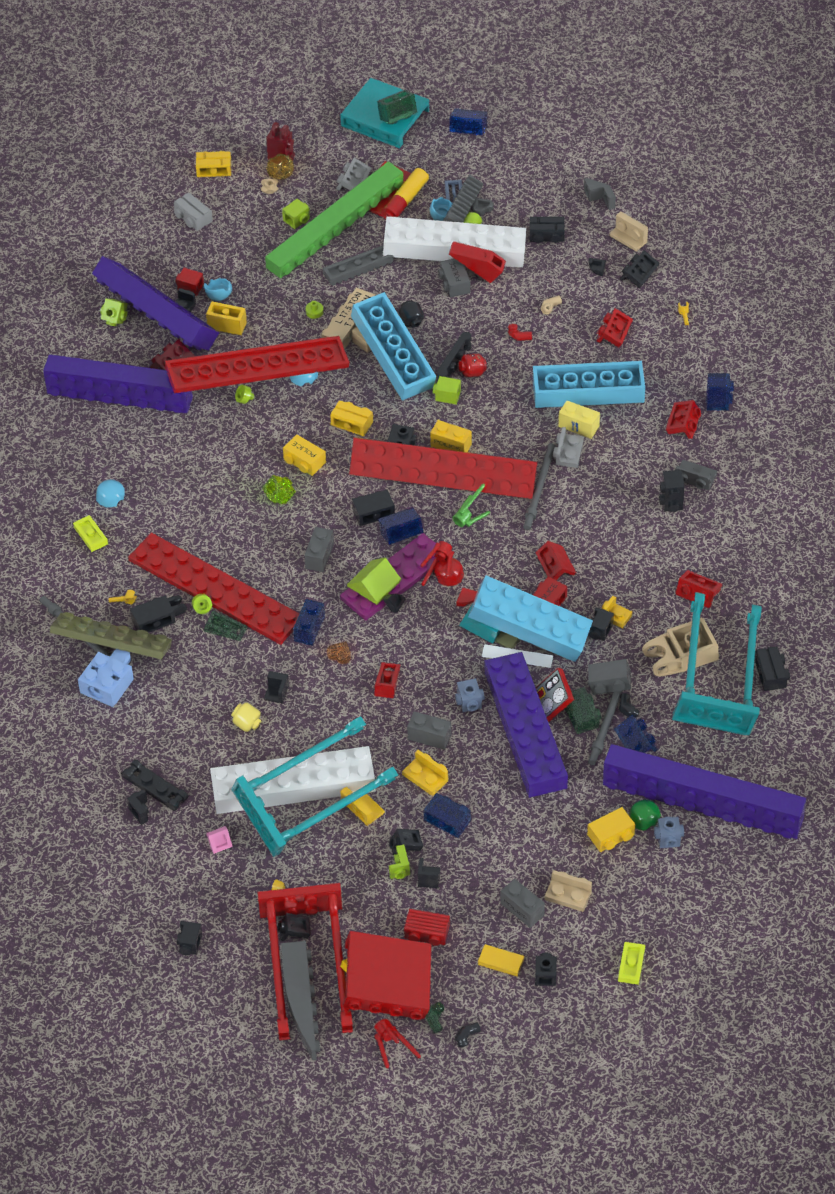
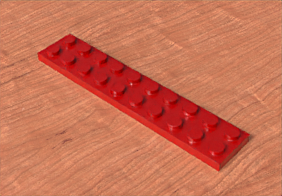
M340 336L168 360L165 361V368L175 394L349 368L350 362Z
M354 437L349 475L477 491L482 484H485L481 492L532 499L538 461Z
M152 532L128 556L130 562L193 597L198 594L207 595L212 601L213 608L280 645L298 627V623L304 620L303 615Z

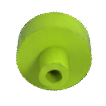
M317 301L308 303L306 305V315L312 319L320 318L323 315V305Z
M240 385L236 390L235 399L239 403L246 404L249 400L254 399V393H251L249 386Z
M198 594L192 600V607L197 613L205 614L210 611L212 601L207 595Z

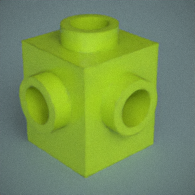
M105 298V302L100 310V319L105 320L106 324L111 326L123 324L127 318L126 310L128 303Z

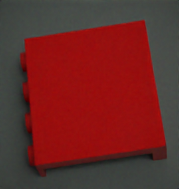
M350 931L345 941V949H348L346 995L342 1007H347L351 1010H366L371 1013H385L394 1017H410L414 1020L425 1019L430 1010L431 944Z

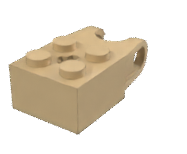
M700 618L696 667L719 660L718 644L704 618ZM692 621L667 629V633L648 641L643 646L642 651L646 657H662L653 665V673L656 676L661 677L687 671ZM656 646L654 649L647 651L650 647ZM666 666L664 669L658 670L660 667Z

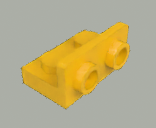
M420 750L415 752V759L402 771L404 777L432 796L448 782L447 768L443 764H438L427 753H422Z

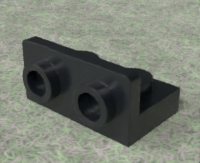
M643 250L640 255L636 253L630 260L632 262L631 265L627 264L621 271L623 275L620 280L623 281L627 277L640 288L660 263Z

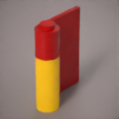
M397 167L403 172L402 186L394 190L387 198H384L376 207L371 208L369 211L384 217V219L387 216L399 217L429 180L428 174L423 169L416 168L410 173Z

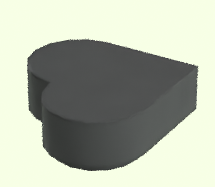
M476 198L473 204V212L479 216H483L486 212H491L494 209L493 201L488 199Z

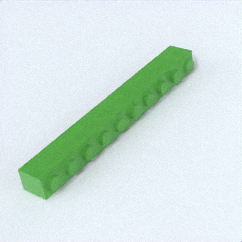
M388 161L266 255V268L280 279L290 274L295 267L303 264L308 257L314 255L321 247L326 246L335 236H339L344 229L350 227L358 218L363 217L371 208L376 207L380 201L387 198L394 190L399 189L403 184V172Z

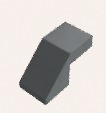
M585 178L584 192L589 201L603 199L609 210L615 209L616 196L610 185Z

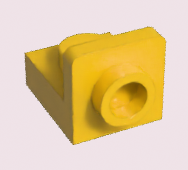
M612 596L609 601L606 600L602 606L603 610L614 613L613 624L622 629L632 617V611L616 604L615 596Z

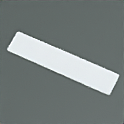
M484 645L482 657L496 658L522 652L526 664L551 668L553 655Z

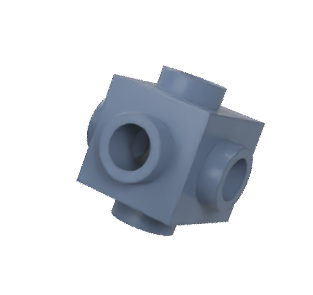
M476 678L457 682L455 699L457 705H461L462 712L482 709V700H485L483 689H479Z
M678 817L658 819V826L654 827L655 839L659 840L660 848L680 847L681 837H684V826L679 824Z

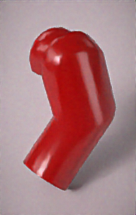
M509 324L507 332L512 338L517 341L532 340V331L521 332L517 330L518 326L516 324Z

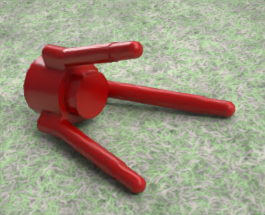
M444 541L436 542L433 550L421 563L420 566L424 567L434 555L435 559L421 584L422 586H425L438 560L445 561V559H448L445 576L449 577L452 557L454 555V551H451L452 546Z
M382 1019L376 1023L374 1029L377 1034L374 1037L378 1042L385 1068H389V1063L382 1040L387 1042L393 1039L395 1043H399L400 1040L417 1058H421L416 1049L398 1032L395 1026H392L388 1019Z

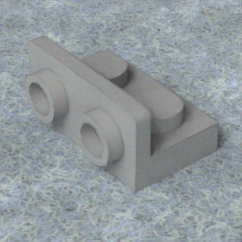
M353 158L350 163L347 162L342 170L344 174L341 173L336 181L339 183L336 189L339 191L343 186L351 191L367 178L371 167Z
M562 427L561 433L557 434L556 444H558V447H554L553 458H556V465L578 468L584 436L566 434V427Z

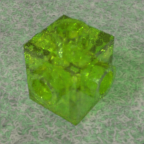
M272 475L262 487L271 502L283 505L296 492L291 480Z

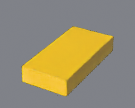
M485 944L479 957L478 965L518 977L524 962V956Z

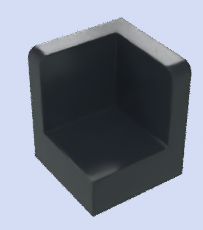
M269 671L267 676L268 688L264 699L283 704L289 687L288 674Z
M419 858L418 887L438 888L440 867L424 866V858Z

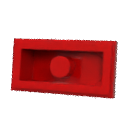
M381 662L375 683V696L394 698L400 664ZM392 668L394 669V671H388L385 669Z

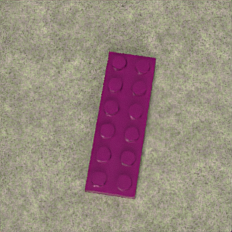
M424 533L387 559L401 578V582L388 594L401 595L426 576L435 559L434 555L424 567L420 565L433 550L436 543ZM351 588L340 594V600L365 621L386 606L383 599L376 605Z

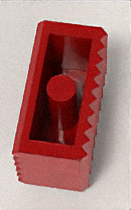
M409 908L404 926V938L411 941L427 942L433 946L445 945L450 927V915Z

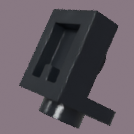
M179 288L176 302L191 312L196 305L195 293Z
M143 789L127 798L128 809L141 825L148 822L147 813H149L145 805L147 803V793Z
M396 829L389 840V846L392 849L393 855L397 854L396 846L404 845L405 850L421 851L423 843L419 830Z
M286 913L277 925L280 941H285L288 936L308 939L311 935L310 918Z

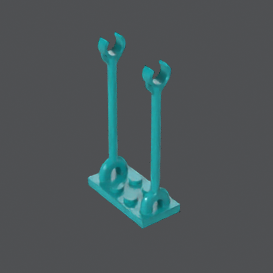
M695 592V600L691 602L690 607L693 617L685 692L682 691L673 711L672 720L741 735H750L760 712L759 707L753 706L751 697L756 634L762 607L752 604L751 613L747 615L749 637L743 704L716 699L711 696L697 695L694 689L700 614L703 610L705 594Z
M361 716L348 723L341 731L263 776L254 778L247 782L244 775L235 780L231 790L273 857L280 854L286 843L297 834L377 787H383L391 783L398 776L394 767H391L381 773L374 781L282 833H279L274 825L276 822L273 816L264 809L265 804L261 797L256 796L254 793L263 784L337 741L363 730V726L366 723Z

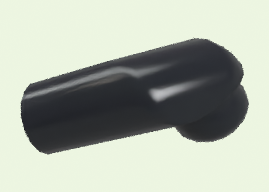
M627 693L621 694L620 712L627 717L637 718L639 710L630 704V695Z
M478 1022L459 1029L455 1036L458 1047L467 1046L469 1044L467 1038L470 1035L481 1032Z

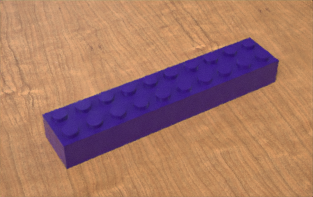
M611 744L604 761L603 785L609 789L623 790L630 795L637 794L644 796L648 800L662 801L670 806L676 805L688 811H698L709 817L716 816L727 822L741 823L745 827L759 828L766 833L773 832L785 838H798L804 819L805 797Z

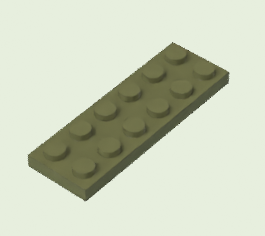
M69 612L60 613L50 626V633L161 660L172 644V639L162 634L153 635L145 630L136 631L123 625H111L107 621L98 622L90 617L81 618Z

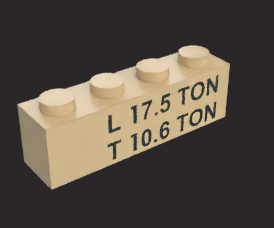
M356 288L353 293L349 294L345 304L341 305L338 314L331 319L327 329L323 330L321 338L340 336L345 349L352 340V330L356 327L351 318L353 305L371 298L375 294Z

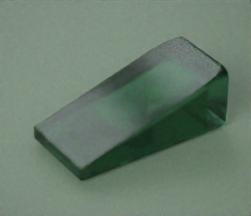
M212 610L203 631L241 641L247 625Z

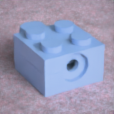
M115 649L110 657L98 652L78 679L80 693L114 707L134 680L132 666L128 665L131 661L130 652Z

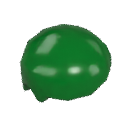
M645 799L634 803L630 809L629 816L635 823V829L646 831L649 827L657 825L661 813L659 807L653 801Z

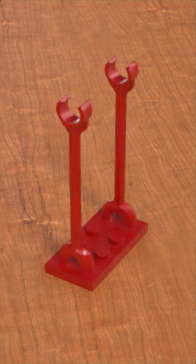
M340 883L257 892L260 918H268L279 1041L290 1039L276 916H285L286 913L314 915L317 912L329 911L341 1005L342 1033L353 1032L351 1010L347 1007H342L346 995L345 971L340 967L342 960H344L338 910L342 909Z

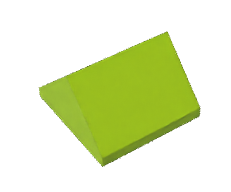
M385 557L371 560L347 586L377 605L401 582V578Z

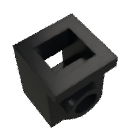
M596 607L594 618H591L593 622L590 627L589 636L595 640L605 641L613 626L614 613Z
M180 921L181 932L177 936V945H180L179 953L185 956L197 955L202 937L201 924Z
M548 952L536 956L535 985L556 986L557 956H553Z

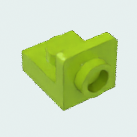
M399 845L396 846L397 854L393 855L395 864L389 865L390 879H403L410 875V865L405 846Z

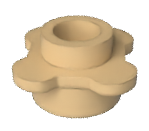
M263 179L261 181L263 185L261 188L262 192L273 194L278 191L277 179Z

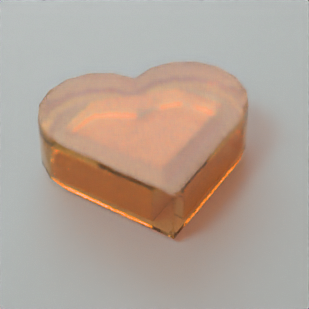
M347 642L330 645L327 648V657L330 660H337L340 664L349 663L351 652Z

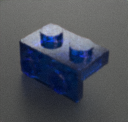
M631 715L614 728L625 748L646 753L650 749L654 752L658 750L655 745L657 741L651 733L647 732L646 728L648 726L642 718L637 719Z

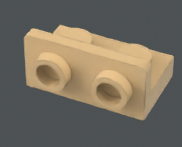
M620 211L616 215V228L610 232V237L632 250L638 251L647 243L648 227Z
M553 870L552 879L545 894V900L584 912L592 892V882L582 877L571 876L566 872Z

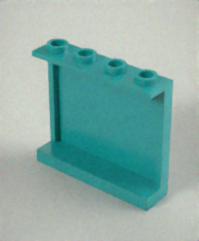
M370 78L340 114L341 126L400 148L403 145V136L422 112H429V99Z

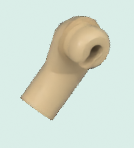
M558 295L544 300L541 306L542 313L548 315L552 312L554 306L562 304L561 297Z

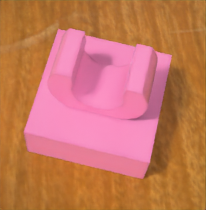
M225 826L206 833L214 854L233 847L228 829Z

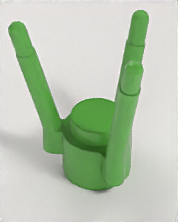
M482 484L473 496L469 495L458 512L452 516L455 524L460 527L465 525L470 527L474 522L490 514V511H486L471 519L472 513L468 510L469 506L485 487V484Z

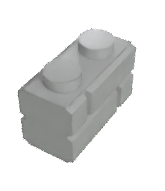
M189 192L183 195L182 198L180 197L174 201L175 216L179 219L182 218L188 227H193L198 231L213 221L212 211Z

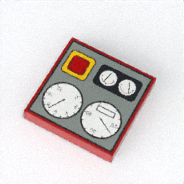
M557 668L535 687L548 722L574 700L564 671L561 668Z

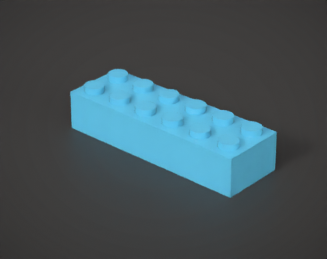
M385 292L354 304L351 318L401 400L403 401L433 388L436 375Z
M642 361L533 366L535 408L563 407L566 401L581 406L645 403V381Z
M486 575L479 586L468 616L471 619L575 662L582 653L593 622L591 619Z

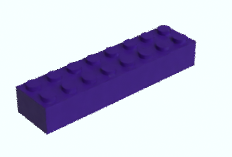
M102 256L93 270L92 275L97 277L96 281L104 286L107 285L109 287L108 290L121 295L120 298L124 301L134 304L133 307L135 309L145 312V316L151 320L158 321V325L162 328H168L172 335L182 338V342L186 345L193 346L200 351L201 349L208 351L219 335L217 330L121 263Z
M49 354L43 369L47 394L53 396L59 395L72 399H86L88 401L95 400L104 403L121 404L123 406L131 405L140 408L157 409L159 411H174L175 413H188L193 398L192 391L174 394L166 370Z
M518 652L484 660V673L529 798L567 789L568 775L523 653Z

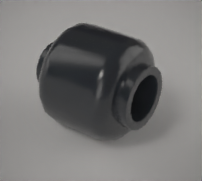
M408 300L401 304L398 312L404 325L411 326L412 328L420 326L421 321L424 319V313L420 304L413 300Z

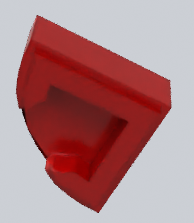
M462 588L456 601V606L464 607L467 604L473 603L478 591Z

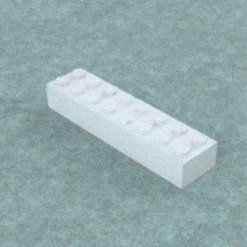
M387 216L383 256L393 255V257L433 261L453 259L449 255V251L454 241L493 251L506 260V267H523L526 228Z
M369 746L317 753L263 784L254 793L256 796L261 797L265 804L264 807L341 797L340 791L346 786L352 792H355L375 780ZM294 757L210 768L216 814L244 810L231 790L237 778L244 775L247 782L254 778L263 776Z

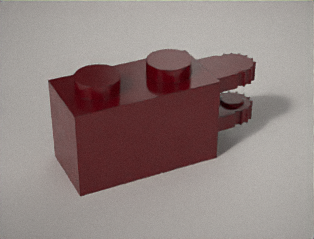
M274 122L271 131L266 137L268 162L287 167L289 162H292L295 157L292 131H289L288 125H284L281 129L279 128V123Z

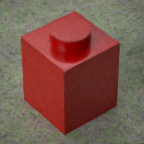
M183 268L175 279L177 290L179 288L189 290L195 293L197 297L204 286L203 273Z

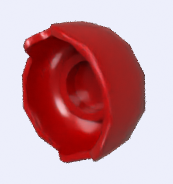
M452 558L448 578L445 576L448 559L438 561L434 572L441 585L455 586L462 581L464 571L460 561Z

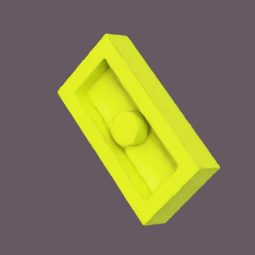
M90 515L73 523L74 529L91 552L108 545V539Z
M630 942L624 943L618 982L639 985L645 945Z

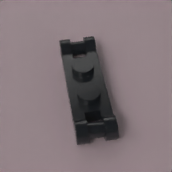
M463 332L439 367L437 371L438 380L440 376L449 378L451 373H455L458 362L465 355L466 351L471 350L472 336L469 332Z
M137 759L130 763L131 766L128 769L125 768L121 772L124 779L141 790L144 789L147 794L173 811H176L179 808V804L189 797L183 789L173 786L143 766ZM136 771L140 773L138 776L134 775Z

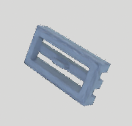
M462 180L444 181L447 200H450L448 185H452L454 201L456 198L455 184H458L460 190Z

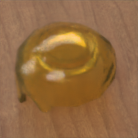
M277 154L276 157L268 160L267 173L271 178L285 180L292 175L294 164L288 155Z

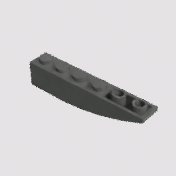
M306 941L281 943L284 984L289 1010L303 1045L311 1059L317 1060L316 1053L320 1052L319 1039L315 1040V1034H319L318 1021H313V1016L317 1015L316 1003L311 1002V997H315L314 984L310 985L309 980L314 979L313 967H308V961H312L311 948H306Z

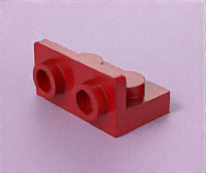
M616 308L611 313L608 312L603 318L604 325H601L597 332L599 335L597 342L600 343L603 339H606L615 346L620 347L633 319Z
M694 400L674 403L666 426L668 434L685 432L688 439L693 438L698 420L701 417V410L697 407Z
M687 570L679 578L675 594L690 601L695 600V592L705 594L704 606L710 608L714 596L721 591L722 584Z

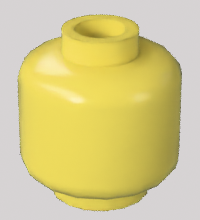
M249 703L238 704L231 715L233 717V724L245 732L251 729L256 730L261 723L259 719L260 711Z

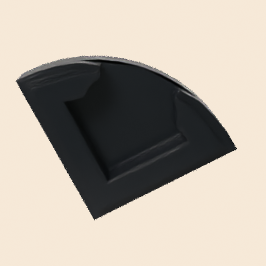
M589 258L590 270L599 276H603L606 260Z
M388 594L383 598L393 613H397L406 600L400 594Z

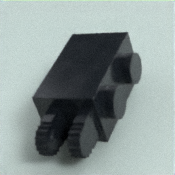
M179 595L169 598L162 596L130 608L131 620L137 631L145 630L150 633L176 623L175 616L186 612L187 607L184 603H181L182 598Z

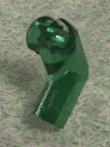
M440 1002L432 1004L426 1015V1020L434 1034L443 1030L439 1018L441 1013L444 1012V1005Z

